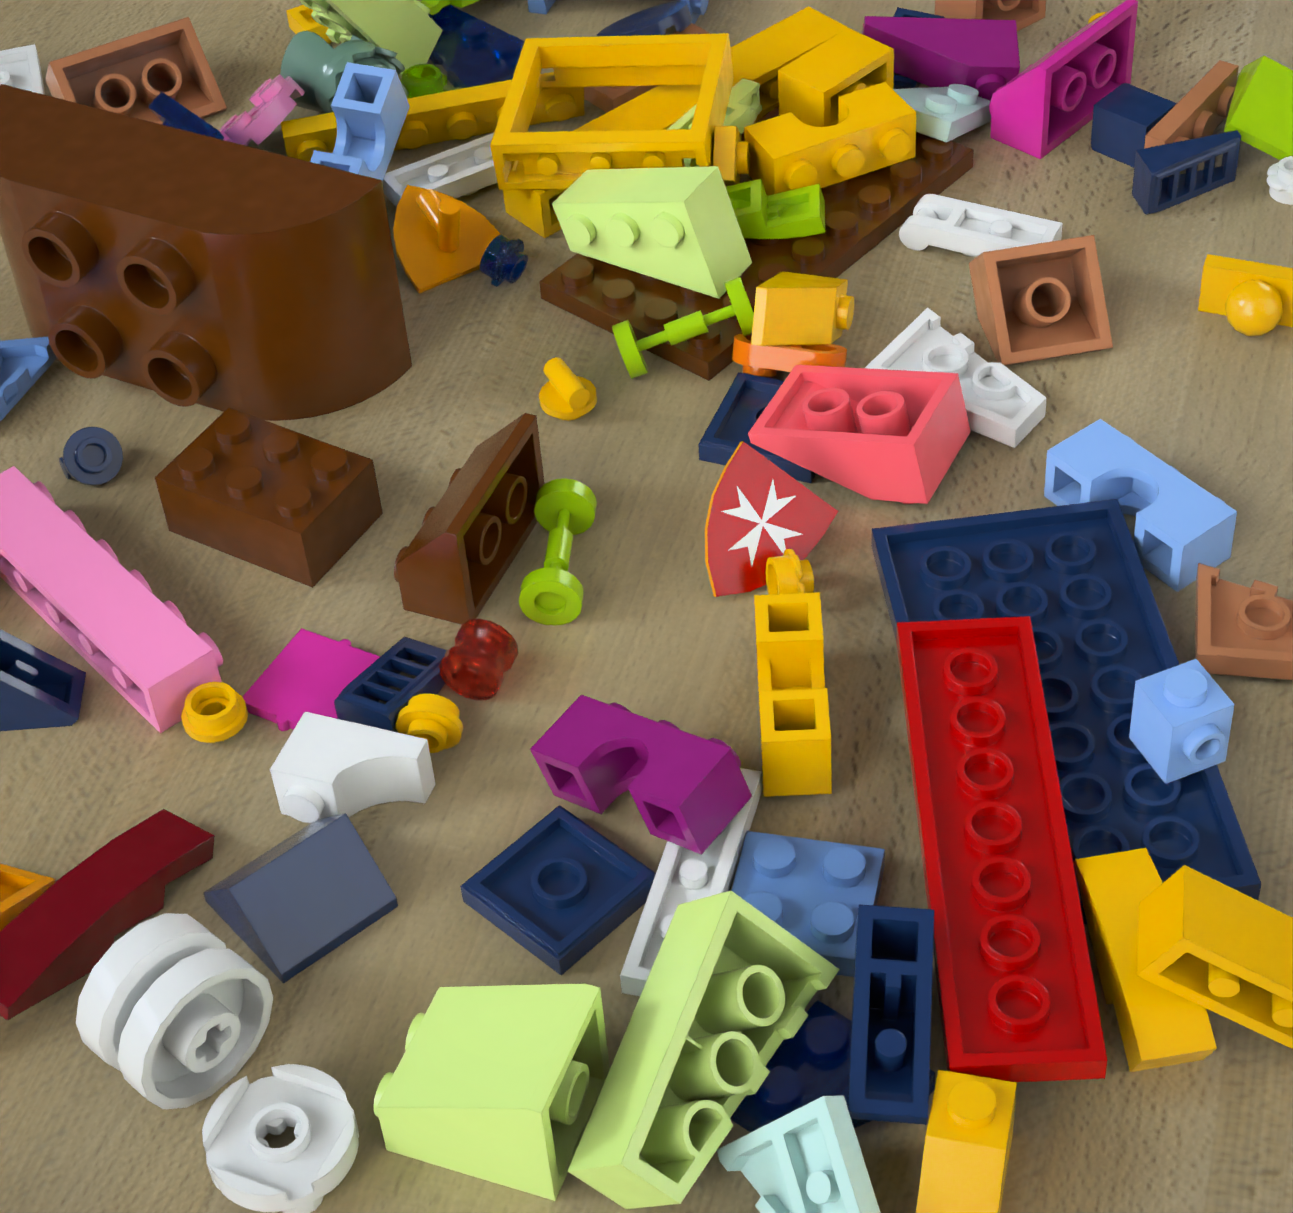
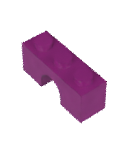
M580 695L530 748L554 796L602 814L620 794L629 790L651 835L701 855L752 797L740 770L741 761L736 752L725 742L716 738L707 740L682 731L669 721L659 720L657 722L634 714L621 704L615 702L607 704L584 695Z

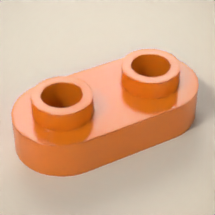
M738 334L734 336L732 360L743 365L742 372L746 374L773 377L776 376L777 370L791 372L795 365L845 367L847 349L840 345L758 346L751 345L752 334L747 336Z

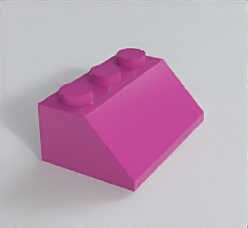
M1126 0L1082 27L1034 64L1029 65L1011 81L998 88L992 94L989 105V112L991 114L990 138L1042 159L1093 119L1094 104L1121 84H1131L1138 1Z

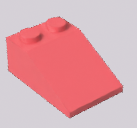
M795 365L748 432L750 443L869 499L895 501L903 504H928L971 431L958 373Z

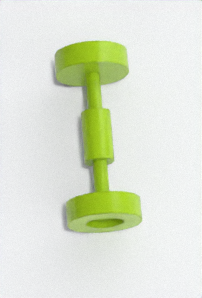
M741 277L724 283L732 305L706 315H702L700 310L663 324L664 331L637 340L629 320L612 325L619 351L631 379L648 373L642 354L643 350L667 341L670 342L671 346L709 332L707 326L735 315L743 335L752 334L754 312Z
M566 478L551 480L545 483L537 493L534 514L538 523L550 532L544 568L530 572L523 579L519 595V606L529 619L539 624L564 625L575 620L581 612L584 594L582 584L574 575L567 571L573 535L583 533L592 526L595 519L597 501L593 491L579 481Z

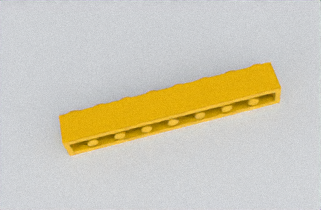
M808 6L730 47L734 75L732 87L743 78L760 83L759 95L762 110L757 115L754 123L779 105L778 70L849 27ZM701 84L658 85L573 131L667 130L697 104ZM518 161L516 170H524L523 161ZM566 189L503 190L505 211L543 238H547L561 230L552 203Z

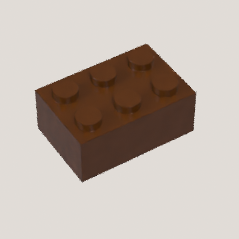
M230 407L155 477L169 531L312 588L383 514L372 459Z

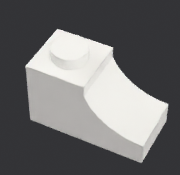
M310 712L303 713L270 768L281 814L291 816L305 823H313L318 819L344 813L351 817L365 808L386 802L411 801L426 803L435 786L427 739Z

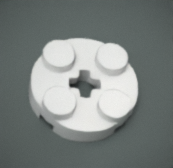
M297 1064L271 1067L273 1076L260 1078L249 1084L247 1076L232 1083L219 1095L211 1106L202 1129L207 1166L213 1183L229 1200L254 1211L273 1213L279 1211L283 1213H311L315 1211L321 1204L323 1196L331 1192L345 1178L357 1155L359 1146L358 1125L354 1110L348 1103L345 1091L338 1081L327 1073L316 1068ZM287 1126L295 1127L294 1135L296 1139L292 1143L281 1148H269L268 1142L264 1139L268 1133L280 1135Z

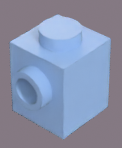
M1194 659L1135 681L1129 738L1163 782L1167 784L1226 761L1235 704L1199 661Z

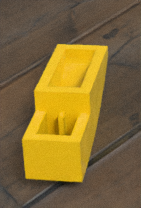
M1147 848L1075 859L1073 862L1106 1004H1114L1129 1071L1135 1072L1204 1060L1217 1049L1206 1008L1137 976L1139 902L1162 884V880Z

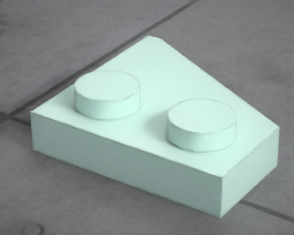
M951 84L949 87L893 89L916 111V132L944 142H949L991 120L989 112L990 100L978 97L979 91L967 85Z
M844 1095L822 1096L717 1149L719 1161L727 1171H741L759 1193L761 1198L755 1207L760 1213H881Z

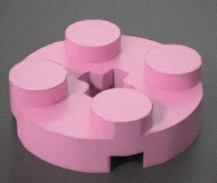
M279 74L273 80L269 78L249 98L255 106L248 113L244 111L239 116L235 114L221 127L215 136L218 139L245 146L251 140L259 145L297 105L293 99L303 96L305 91L290 76L284 79Z

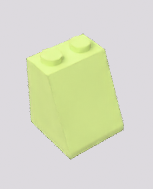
M586 983L439 987L426 1013H418L413 1019L406 1038V1051L394 1073L388 1072L384 1075L376 1091L374 1114L379 1117L386 1150L555 1201L568 1174L571 1161L610 1070L600 987Z

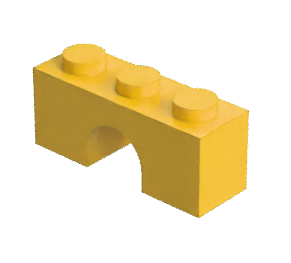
M882 82L839 96V124L833 126L815 127L801 122L792 112L744 127L745 141L750 143V168L748 175L753 180L762 179L768 196L815 184H820V187L824 188L914 158L916 154V111L886 82Z
M820 592L754 595L763 796L832 794L831 730L828 691L825 688L824 639Z

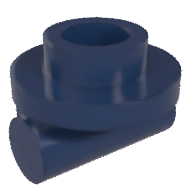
M86 427L76 431L67 440L63 449V457L59 458V462L67 479L73 478L79 483L97 486L110 481L119 472L123 462V451L117 438L109 431L99 427Z

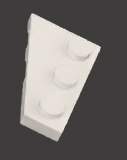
M926 308L865 367L868 369L958 373L970 430L1013 448L1045 417L1046 397L1002 363H988L974 352L975 343L961 332L954 336L940 326L941 317L929 308Z

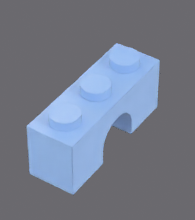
M347 62L331 104L337 122V136L333 153L314 150L310 162L379 179L383 182L410 107L396 70Z
M1102 419L1095 421L1047 450L1044 497L1057 506L1118 499L1123 514L1136 516L1133 542L1143 568L1175 591H1180L1196 580L1198 563L1215 568L1231 557L1237 511Z

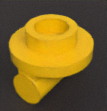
M559 357L547 361L543 371L549 381L539 392L542 410L549 416L561 420H575L590 412L597 403V392L594 384L586 378L576 376Z

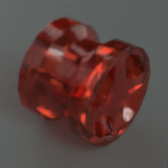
M470 619L462 624L455 637V646L447 650L439 665L440 675L446 685L459 695L476 701L489 700L496 696L504 680L503 673L511 669L519 653L518 645L513 636L502 626L489 620Z

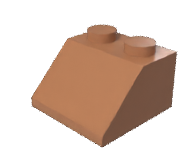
M1094 235L983 252L969 262L977 317L997 362L1007 366L1113 348Z

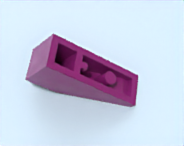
M864 17L862 34L894 49V72L929 87H949L951 84L967 85L979 91L978 97L991 101L992 94L998 88L1004 86L1019 74L1020 59L1016 20Z

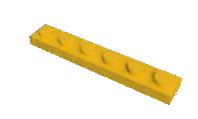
M554 72L540 74V76L554 75ZM512 80L408 98L410 107L394 151L406 148L414 149L422 145L454 139H467L472 136L495 132ZM584 87L541 88L530 125L551 121H564L569 118L585 115ZM334 112L282 121L280 123L286 156L310 162L314 150L333 153L337 136V122Z

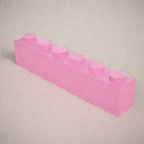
M15 466L0 473V577L160 733L182 721L181 714L185 699L194 688L208 682H222L218 667L223 665V658L214 641L206 633L202 632L197 635L188 627L183 615L174 603L169 600L162 603L152 593L149 584L136 569L126 570L119 563L113 549L105 540L95 541L88 535L81 520L72 510L63 512L55 504L52 495L40 481L32 483Z

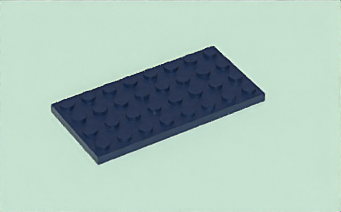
M1118 499L872 529L871 547L896 643L898 622L1031 617L1073 862L1075 859L1147 848L1162 883L1182 866L1186 865L1249 897L1259 900L1261 881L1218 766L1214 765L1165 784L1129 738L1135 681L1179 665ZM1077 882V888H1078V893H1079V899H1080L1081 911H1082V916H1083V922H1084V924H1087V920H1086V916H1085V912H1084V908H1083V903H1082V899H1081V895H1080V891H1079V887H1078V882Z

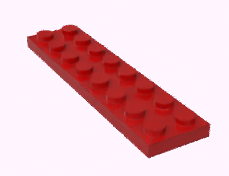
M1031 617L898 622L897 650L928 909L934 910L933 956L947 1071L1010 1082L1105 1079L1108 1060Z

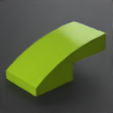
M762 179L726 186L743 238L788 239L825 233V200L820 184L768 196Z

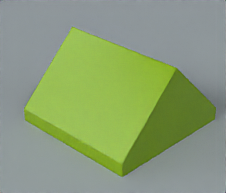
M1262 56L1244 66L1238 75L1224 132L1237 130L1241 135V141L1278 160L1293 156V70L1266 56Z

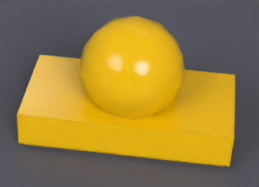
M1207 254L1203 265L1198 311L1227 316L1229 324L1237 332L1246 336H1262L1273 330L1276 325L1293 327V268Z

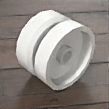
M164 913L139 923L112 944L94 966L79 996L76 1026L83 1043L104 1062L121 1071L124 1079L148 1101L162 1109L187 1108L212 1096L237 1075L256 1051L269 1024L273 995L268 979L231 949H226L225 943L188 914Z

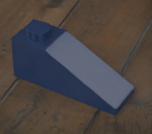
M861 904L858 906L848 1111L851 1119L923 1125L928 1123L934 937L933 909Z

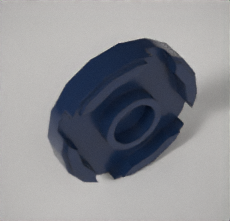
M687 1L668 2L618 20L601 30L597 36L666 35V29L673 25L676 31L681 32L691 24L692 15Z

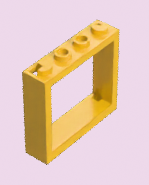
M729 33L526 38L490 144L499 190L567 189L586 170L685 167L684 158H695L696 165H699V167L713 166L715 126L724 125L734 79ZM553 68L554 75L540 76L541 69ZM701 84L691 129L528 132L541 88ZM518 161H523L524 170H516Z

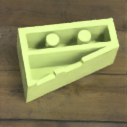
M718 166L586 170L552 203L570 251L719 299L727 291L724 283L740 277L752 264Z

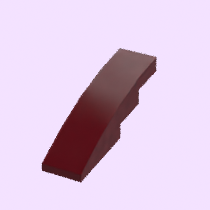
M162 809L112 839L57 880L0 932V1016L10 1020L89 974L114 943V936L164 908L166 884L213 859L215 835Z

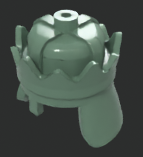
M302 31L298 32L290 41L283 56L280 75L284 79L290 76L305 91L303 96L293 99L297 103L296 106L316 112L331 113L333 112L331 104L347 62L396 70L398 76L405 70V67L395 58L396 52L378 47L371 42H366L356 35H352L350 41H346L334 49L316 33ZM401 83V85H402V87H403V90H404V92H405V95H406V97H407V96H408V91L406 90V88L404 87V85Z

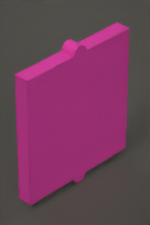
M301 628L242 697L245 700L248 713L277 723L280 731L294 730L304 712L337 719L334 705L335 699L351 681L380 658V656L351 646V642L348 639H343L339 642Z

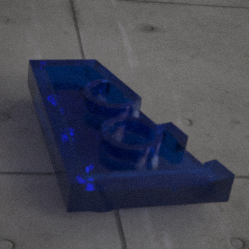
M452 5L443 7L435 15H428L443 30L429 59L434 65H442L447 71L448 81L455 88H468L512 80L525 41Z

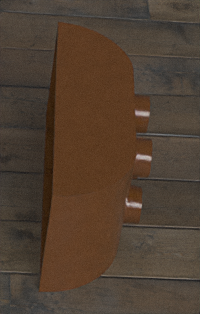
M4 84L0 85V234L32 337H48L50 346L57 357L56 360L69 370L85 378L95 379L103 375L155 391L164 400L177 406L188 407L196 403L223 412L230 407L263 420L280 421L311 418L346 409L380 393L401 378L412 367L382 180Z

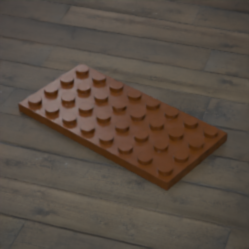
M779 105L755 123L780 116ZM743 132V133L741 134V135H742V136H741V141H745L744 132ZM916 132V154L914 158L821 188L825 200V233L788 239L744 238L752 264L740 277L753 312L756 287L782 271L837 278L900 227L909 216H912L914 207L924 195H939L973 167L974 149L952 140L944 142ZM740 174V183L753 180L748 174ZM578 253L539 281L541 299L614 334L612 325L629 320L637 340L664 331L663 324L701 310L702 315H706L732 305L727 291L718 299ZM735 315L707 326L709 331L707 333L672 346L667 341L646 350L710 381L733 362L734 336L743 333Z

